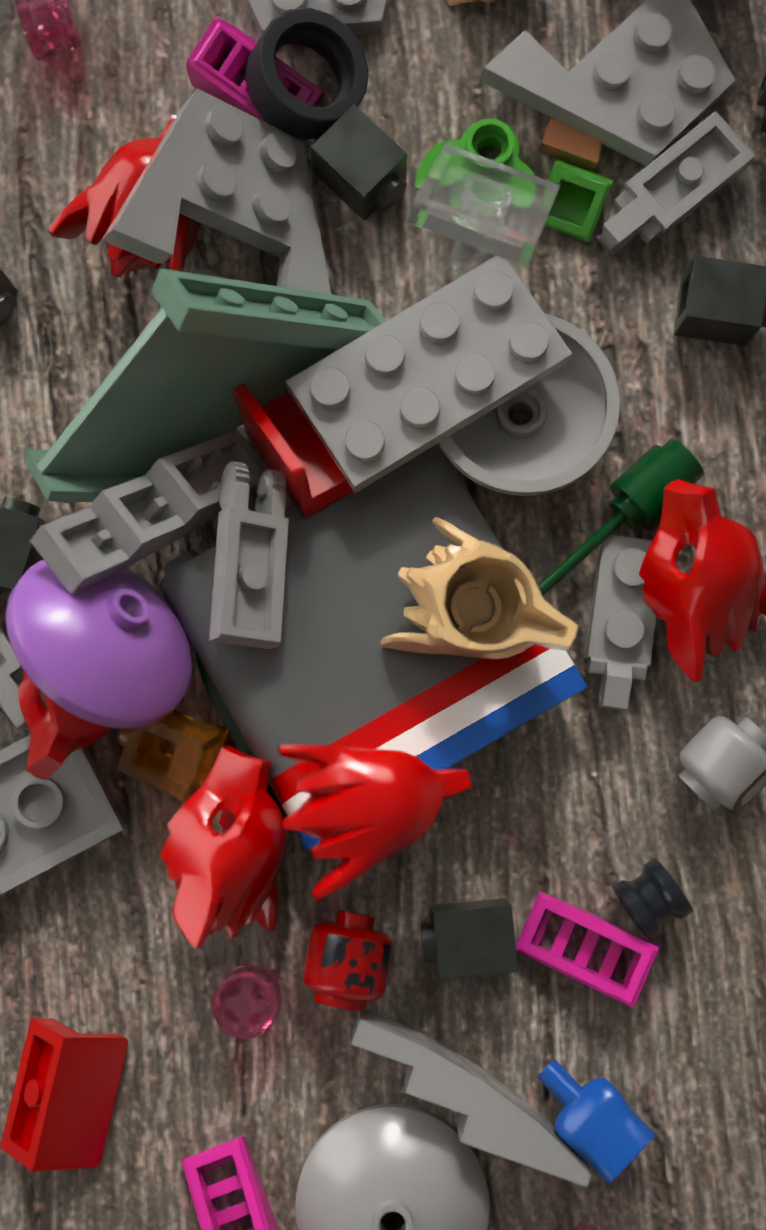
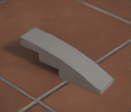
M235 430L159 458L146 475L101 491L90 507L41 525L30 540V543L69 593L73 594L121 571L217 517L219 512L222 511L219 505L221 476L229 461L245 463L246 466H249V496L258 490L257 484H259L260 477L269 468L241 433Z
M366 1008L365 1011H359L352 1033L351 1045L408 1065L404 1077L405 1093L459 1112L456 1124L461 1143L588 1187L591 1173L585 1160L568 1146L554 1130V1127L533 1106L483 1068L424 1033Z

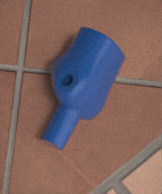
M556 1059L550 1062L537 1076L543 1085L563 1105L555 1119L554 1130L574 1152L593 1167L608 1186L657 1135L635 1114L620 1092L606 1078H595L581 1087Z

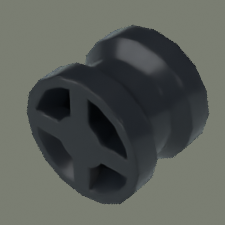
M656 858L644 864L642 875L632 882L621 880L612 887L623 908L649 941L661 935L663 924L673 917L683 919L693 912L688 899L678 884Z

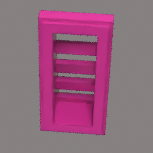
M216 16L187 59L186 69L191 86L264 121L251 102L246 80L243 81L240 87L234 83L244 65L247 66L248 57L257 42L235 26ZM226 55H228L226 61L224 62V64L222 65V67L220 68V70L217 71V69L219 68V66L221 65V63H222L223 60L225 59ZM275 56L274 62L277 74L285 88L294 93L301 102L317 107L323 98V90Z
M539 891L516 945V951L634 1008L661 944L653 940L649 941L646 937L543 891ZM554 912L564 917V920L552 948L549 950L540 946V942ZM579 924L588 930L575 960H572L563 955L576 925ZM602 935L612 940L600 970L596 971L587 966ZM624 947L636 951L624 981L621 982L612 978V975Z
M245 1136L181 1160L201 1230H225L223 1224L249 1214L251 1215L254 1227L248 1230H279ZM235 1162L237 1175L208 1185L204 1173ZM243 1188L246 1201L218 1211L214 1198Z

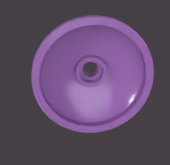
M41 560L30 567L13 588L6 611V625L12 649L20 665L33 683L53 702L66 711L102 726L125 729L138 728L150 725L165 717L184 697L189 687L192 673L191 651L185 631L166 599L156 588L135 572L124 568L88 587L70 594L48 564Z

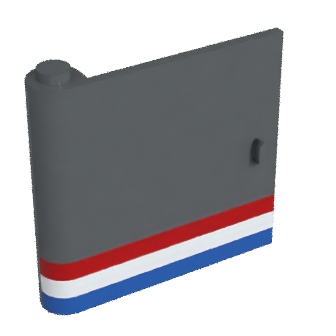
M438 443L359 492L354 493L353 491L304 518L295 504L285 509V518H289L282 634L279 647L263 649L209 641L216 546L200 555L197 551L183 553L172 559L164 567L166 575L159 582V588L181 622L188 640L253 756L271 761L268 782L287 816L296 811L311 795L297 792V779L318 770L319 764L283 757L278 752L280 745H327L398 750L416 756L431 769H448L588 687L566 651L550 649L537 644L532 645L519 654L496 660L449 654L408 652L383 648L381 646V640L384 637L395 633H426L403 616L404 607L418 606V603L410 589L397 575L401 567L422 568L434 565L425 559L430 550L432 551L435 545L447 547L452 544L432 524L435 517L451 523L479 541H485L503 549ZM297 832L307 851H310L321 841V839Z

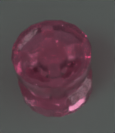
M14 0L24 34L35 60L48 58L52 49L64 46L71 51L83 47L68 0Z
M255 964L241 965L228 973L216 989L212 1002L213 1016L224 1032L229 1036L239 1039L255 1038L267 1031L275 1020L282 999L281 987L275 975L265 967ZM252 985L253 991L257 993L259 998H264L265 1000H258L257 996L252 992Z

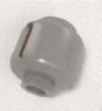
M713 717L679 752V760L684 770L678 776L715 812L722 805L733 811L741 810L766 786V734L748 717H745L738 725L727 717Z

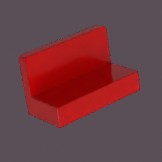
M245 384L233 389L246 434L270 469L281 471L284 474L287 486L285 490L304 518L353 492L290 393L261 407Z
M31 1018L0 1148L32 1172L97 1167L101 1163L127 1052L128 1040L119 1034H79L53 1018Z

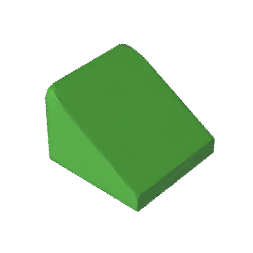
M557 159L553 165L533 223L590 243L613 179Z

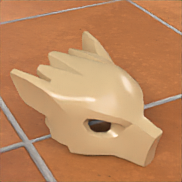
M438 517L433 519L432 524L452 544L447 547L435 545L433 550H430L425 559L434 565L422 568L401 567L397 575L410 589L418 603V606L404 607L403 616L426 633H395L386 636L381 640L383 648L494 660L519 654L534 644L550 649L569 651L576 637L578 625L543 599L532 574L522 561L512 553L506 552L496 545L479 541Z

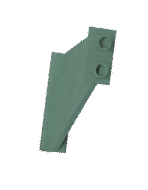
M160 268L151 293L162 308L49 450L27 449L24 461L47 501H59L62 503L93 502L101 491L146 475L159 458L228 434L241 426L243 423L233 389L245 384L262 407L289 393L286 385L288 379L387 320L370 300Z

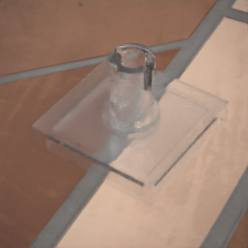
M445 143L413 199L407 223L455 240L452 252L447 259V266L453 273L459 276H463L486 262L488 253L528 267L554 205L560 185Z

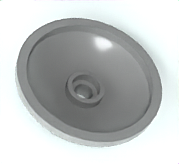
M545 314L572 352L569 364L439 442L440 448L446 457L462 474L473 482L495 492L515 496H536L555 492L570 486L590 472L600 461L611 443L617 428L620 397L617 380L609 360L601 348L584 331L553 315ZM513 410H523L529 415L530 422L524 425H517L510 420L508 414Z
M379 1104L366 1107L343 1117L333 1124L319 1138L308 1154L299 1177L296 1192L295 1213L298 1230H389L381 1224L380 1219L384 1214L391 1211L400 1213L405 1219L404 1224L396 1230H487L490 1204L486 1178L481 1163L472 1147L461 1143L458 1130L440 1116L425 1109L405 1104Z

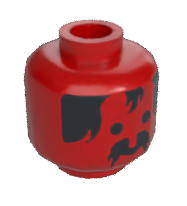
M338 910L335 922L322 921L312 927L302 980L307 987L315 991V1002L340 1009L365 1011L367 1001H374L383 996L387 984L393 942L387 934L374 930L376 917Z

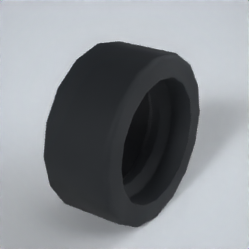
M313 8L289 9L271 20L248 57L245 80L251 102L265 122L297 139L312 140L319 139L354 104L357 107L360 105L367 92L369 69L363 47L349 27L332 14ZM289 44H298L313 49L325 58L335 73L339 88L338 95L333 103L325 107H316L301 102L288 92L278 77L274 62L275 56L281 47Z

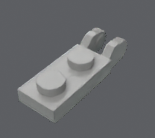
M229 461V464H226V468L223 470L220 483L221 490L219 491V505L222 511L218 514L209 641L272 649L279 647L282 634L289 518H285L286 479L281 471L266 469L262 477H260L259 484H257L255 511L248 510L249 466H246L245 463Z

